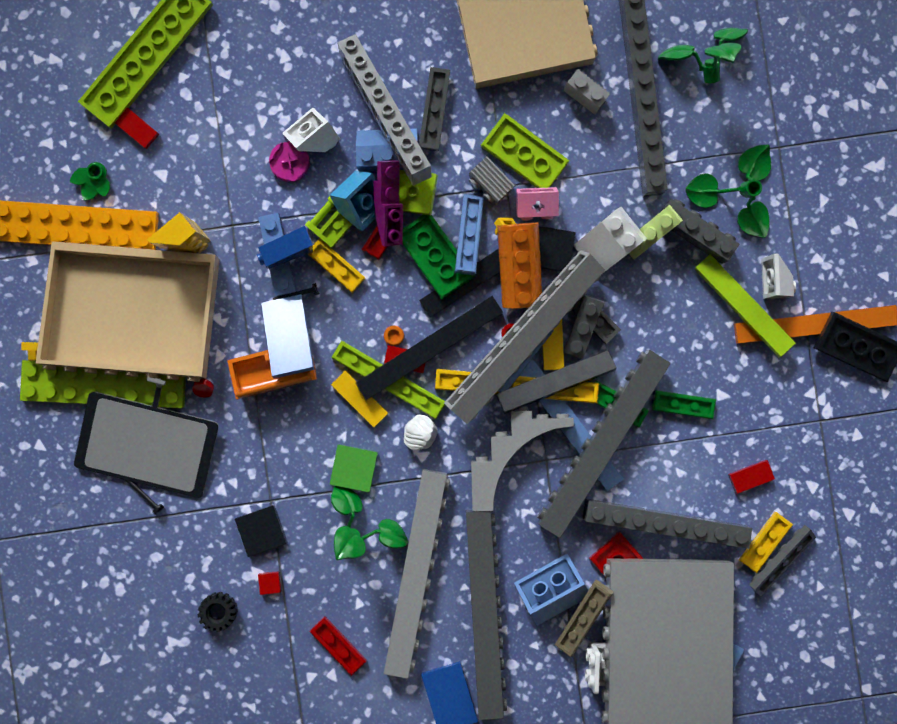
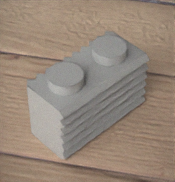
M580 69L576 70L563 90L595 115L610 95V92H606V89L600 87V84L593 82V79L587 77V74L580 72Z
M487 156L469 172V182L474 188H480L484 192L483 197L490 204L494 202L497 205L515 187Z

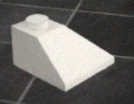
M314 108L310 109L282 133L298 151L326 152L335 147L337 142L341 140L329 122Z
M772 254L762 258L763 299L793 297L796 292V282L793 281V275L780 255Z

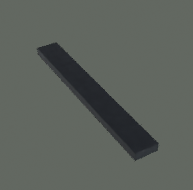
M492 295L357 381V387L364 398L368 400L503 314L502 309Z

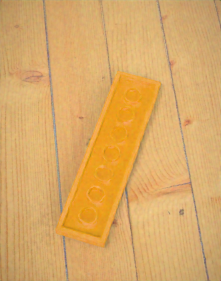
M0 200V242L51 245L53 241L156 250V246L149 243L147 239L158 230L159 213L156 211Z

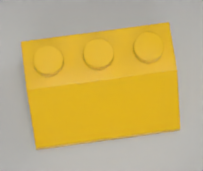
M180 212L147 239L149 243L166 251L188 253L204 251L211 241L196 222Z

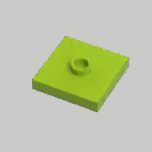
M400 170L399 203L403 204V212L432 215L438 180L437 174L431 173V178L413 186L406 172Z

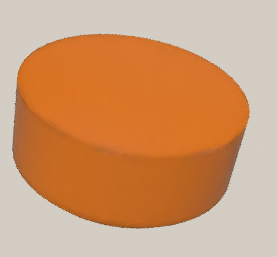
M389 326L384 332V340L391 346H397L403 342L404 332L398 326Z

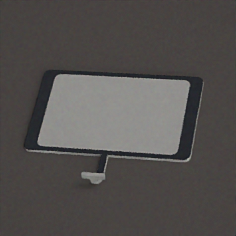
M147 378V381L156 383L152 406L99 392H91L88 395L74 460L76 468L195 498L203 496L219 429L217 422L159 408L162 385L166 383V381H162L159 378Z

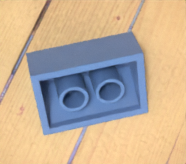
M417 128L410 129L418 142ZM382 130L357 131L356 166L358 171H377V161H399Z
M568 554L561 556L514 583L537 626L580 603L588 592L585 583Z

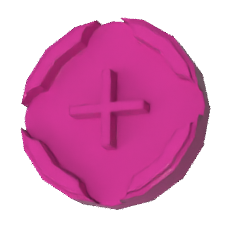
M290 141L276 145L271 151L269 163L273 174L278 179L285 182H296L307 174L310 167V158L307 151H298Z

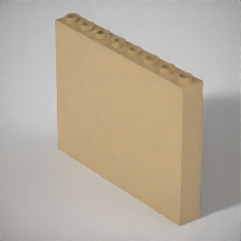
M456 0L475 89L591 65L598 56L596 44L592 43L591 38L593 37L592 25H588V6L584 5L583 0Z
M52 241L36 363L43 365V369L56 370V367H64V371L76 372L78 368L84 369L86 373L97 374V370H103L108 375H118V372H126L125 376L138 377L139 373L146 374L147 378H159V375H164L169 380H179V377H187V381L200 382V378L206 379L220 259L212 254Z

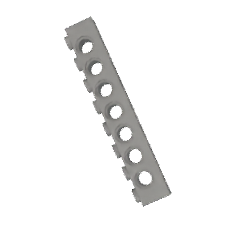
M356 34L337 42L342 61L412 185L414 186L431 178V165Z

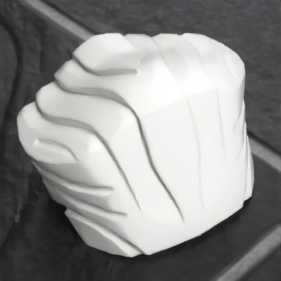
M416 415L405 425L404 443L412 450L427 449L433 444L438 429L429 417Z

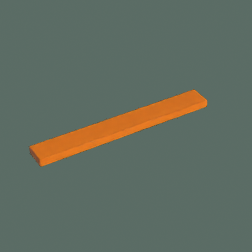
M896 305L835 312L867 328L897 325ZM831 312L773 320L790 337L817 335L823 330ZM745 322L734 324L736 344L763 341Z

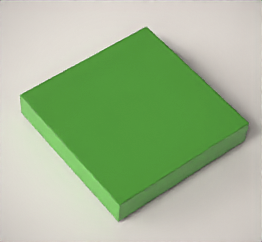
M338 444L330 485L370 492L378 452Z

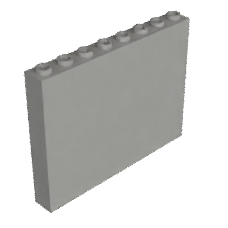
M607 559V564H604L603 567L604 577H606L605 586L614 593L603 608V617L606 619V627H603V639L606 640V648L602 649V657L605 660V668L602 669V679L605 681V689H602V701L605 702V710H602L601 713L602 723L733 724L734 563L729 560Z

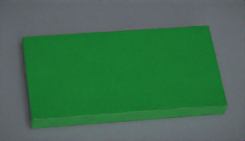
M423 214L403 228V246L442 300L475 277L474 275L455 273L457 249L432 215Z

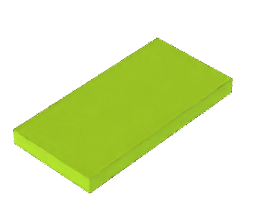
M506 113L503 114L481 144L484 150L536 188H550L570 161Z

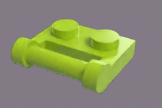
M329 196L326 204L311 221H307L305 226L333 249L353 224L336 211L321 229L316 227L335 206Z

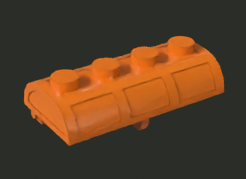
M539 222L497 225L502 307L512 309L528 308L542 294Z
M268 350L227 360L236 400L317 380L314 360V370L275 379L271 373Z

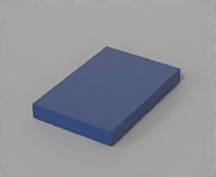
M460 661L421 673L436 724H473L478 722Z

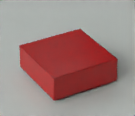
M279 571L258 574L260 595L281 592Z

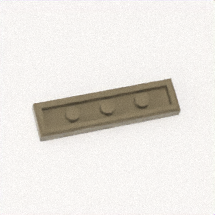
M596 579L555 645L568 656H574L614 592Z

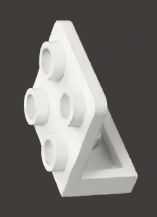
M590 642L589 648H586V661H589V669L585 670V681L588 682V687L592 689L594 694H599V686H605V681L602 679V669L605 668L602 649L606 648V642Z

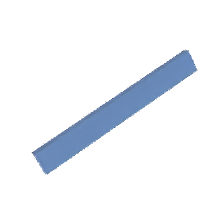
M532 359L519 376L538 378L545 374ZM539 400L551 418H557L556 414H569V417L574 418V426L562 427L560 430L580 455L583 451L581 449L582 444L587 438L590 439L592 436L564 400ZM609 460L598 480L609 491L621 482L623 477Z

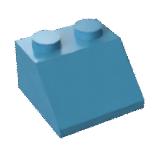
M356 170L329 196L337 211L356 228L363 231L376 218L373 183L376 180L372 173Z

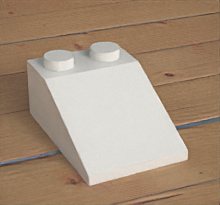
M619 207L575 243L574 247L578 252L582 250L590 253L607 271L647 238L625 210Z

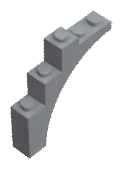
M527 407L511 411L512 435H508L507 431L495 432V436H491L492 460H488V456H478L476 460L471 461L473 511L494 510V496L499 477L507 462L518 449L542 433L562 427L574 426V418L569 417V414H556L557 418H548V414H536V418H532V410H527Z

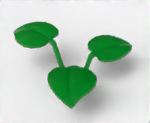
M724 28L716 31L713 37L714 39H720L719 46L705 49V55L714 58L705 60L704 65L698 53L694 51L695 47L691 45L670 47L659 55L658 61L660 59L684 60L694 56L699 65V71H703L704 82L709 84L719 82L720 59L734 63L742 49L740 44L724 42L726 40L736 41L743 38L748 33V29Z
M770 145L754 146L742 153L738 161V168L742 173L746 174V179L749 181L743 182L740 187L717 190V179L707 173L694 177L686 186L685 192L689 200L703 208L715 205L718 201L717 194L739 191L743 197L749 198L746 203L747 208L741 209L738 213L737 222L739 228L749 235L761 238L767 236L769 230L768 209L760 201L752 204L751 202L762 191V185L758 180L766 178L770 173Z
M333 487L331 503L334 509L342 515L350 514L348 525L339 527L334 535L336 560L361 557L366 550L364 540L374 534H379L380 543L388 548L398 549L408 544V538L402 527L391 519L382 520L378 525L379 529L360 537V532L357 529H351L355 517L354 513L362 511L360 497L350 488Z

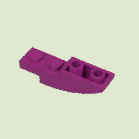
M397 160L377 161V181H373L376 220L384 247L403 245V204L399 203L400 161Z

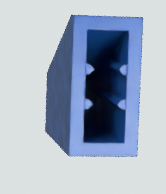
M303 226L258 247L260 253L256 255L260 265H265L266 269H270L312 253L313 245L306 227Z

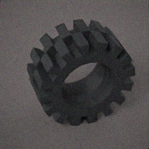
M214 592L200 603L197 615L198 618H201L200 624L204 623L205 625L203 628H210L209 631L211 632L214 630L216 632L224 631L236 619V614L238 613V609H236L237 603H234V598H229L227 593ZM219 604L224 607L225 616L222 619L212 617L210 609L213 605Z

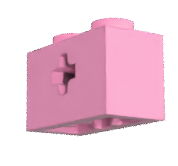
M556 187L516 189L517 217L522 220H532L533 217L553 219V216H559L558 189ZM536 201H540L538 208L534 207Z

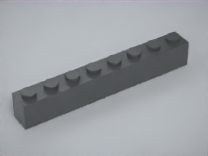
M587 498L583 512V519L586 522L747 549L750 547L753 529L743 524Z

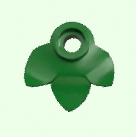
M93 162L87 168H78L70 178L72 184L81 185V195L85 201L93 199L98 193L106 197L110 191V182L106 178L107 169L99 162ZM96 170H100V174L98 176H95L94 174Z

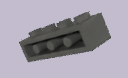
M670 199L664 205L662 210L670 205L683 220L671 231L706 254H711L721 264L730 260L740 245L735 241L736 238L729 233L724 234L712 222L707 223L701 219L702 216L698 212L689 211L685 208L684 203L677 199Z

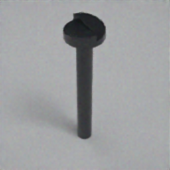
M313 283L312 288L277 296L273 300L313 292L315 295L320 293L317 291V284Z
M125 480L154 509L152 511L154 515L164 508L162 504L157 505L134 482Z

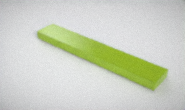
M711 254L694 268L779 358L796 344Z
M342 340L331 357L363 377L383 365ZM405 377L385 388L388 392L434 419H437L445 405L444 400Z

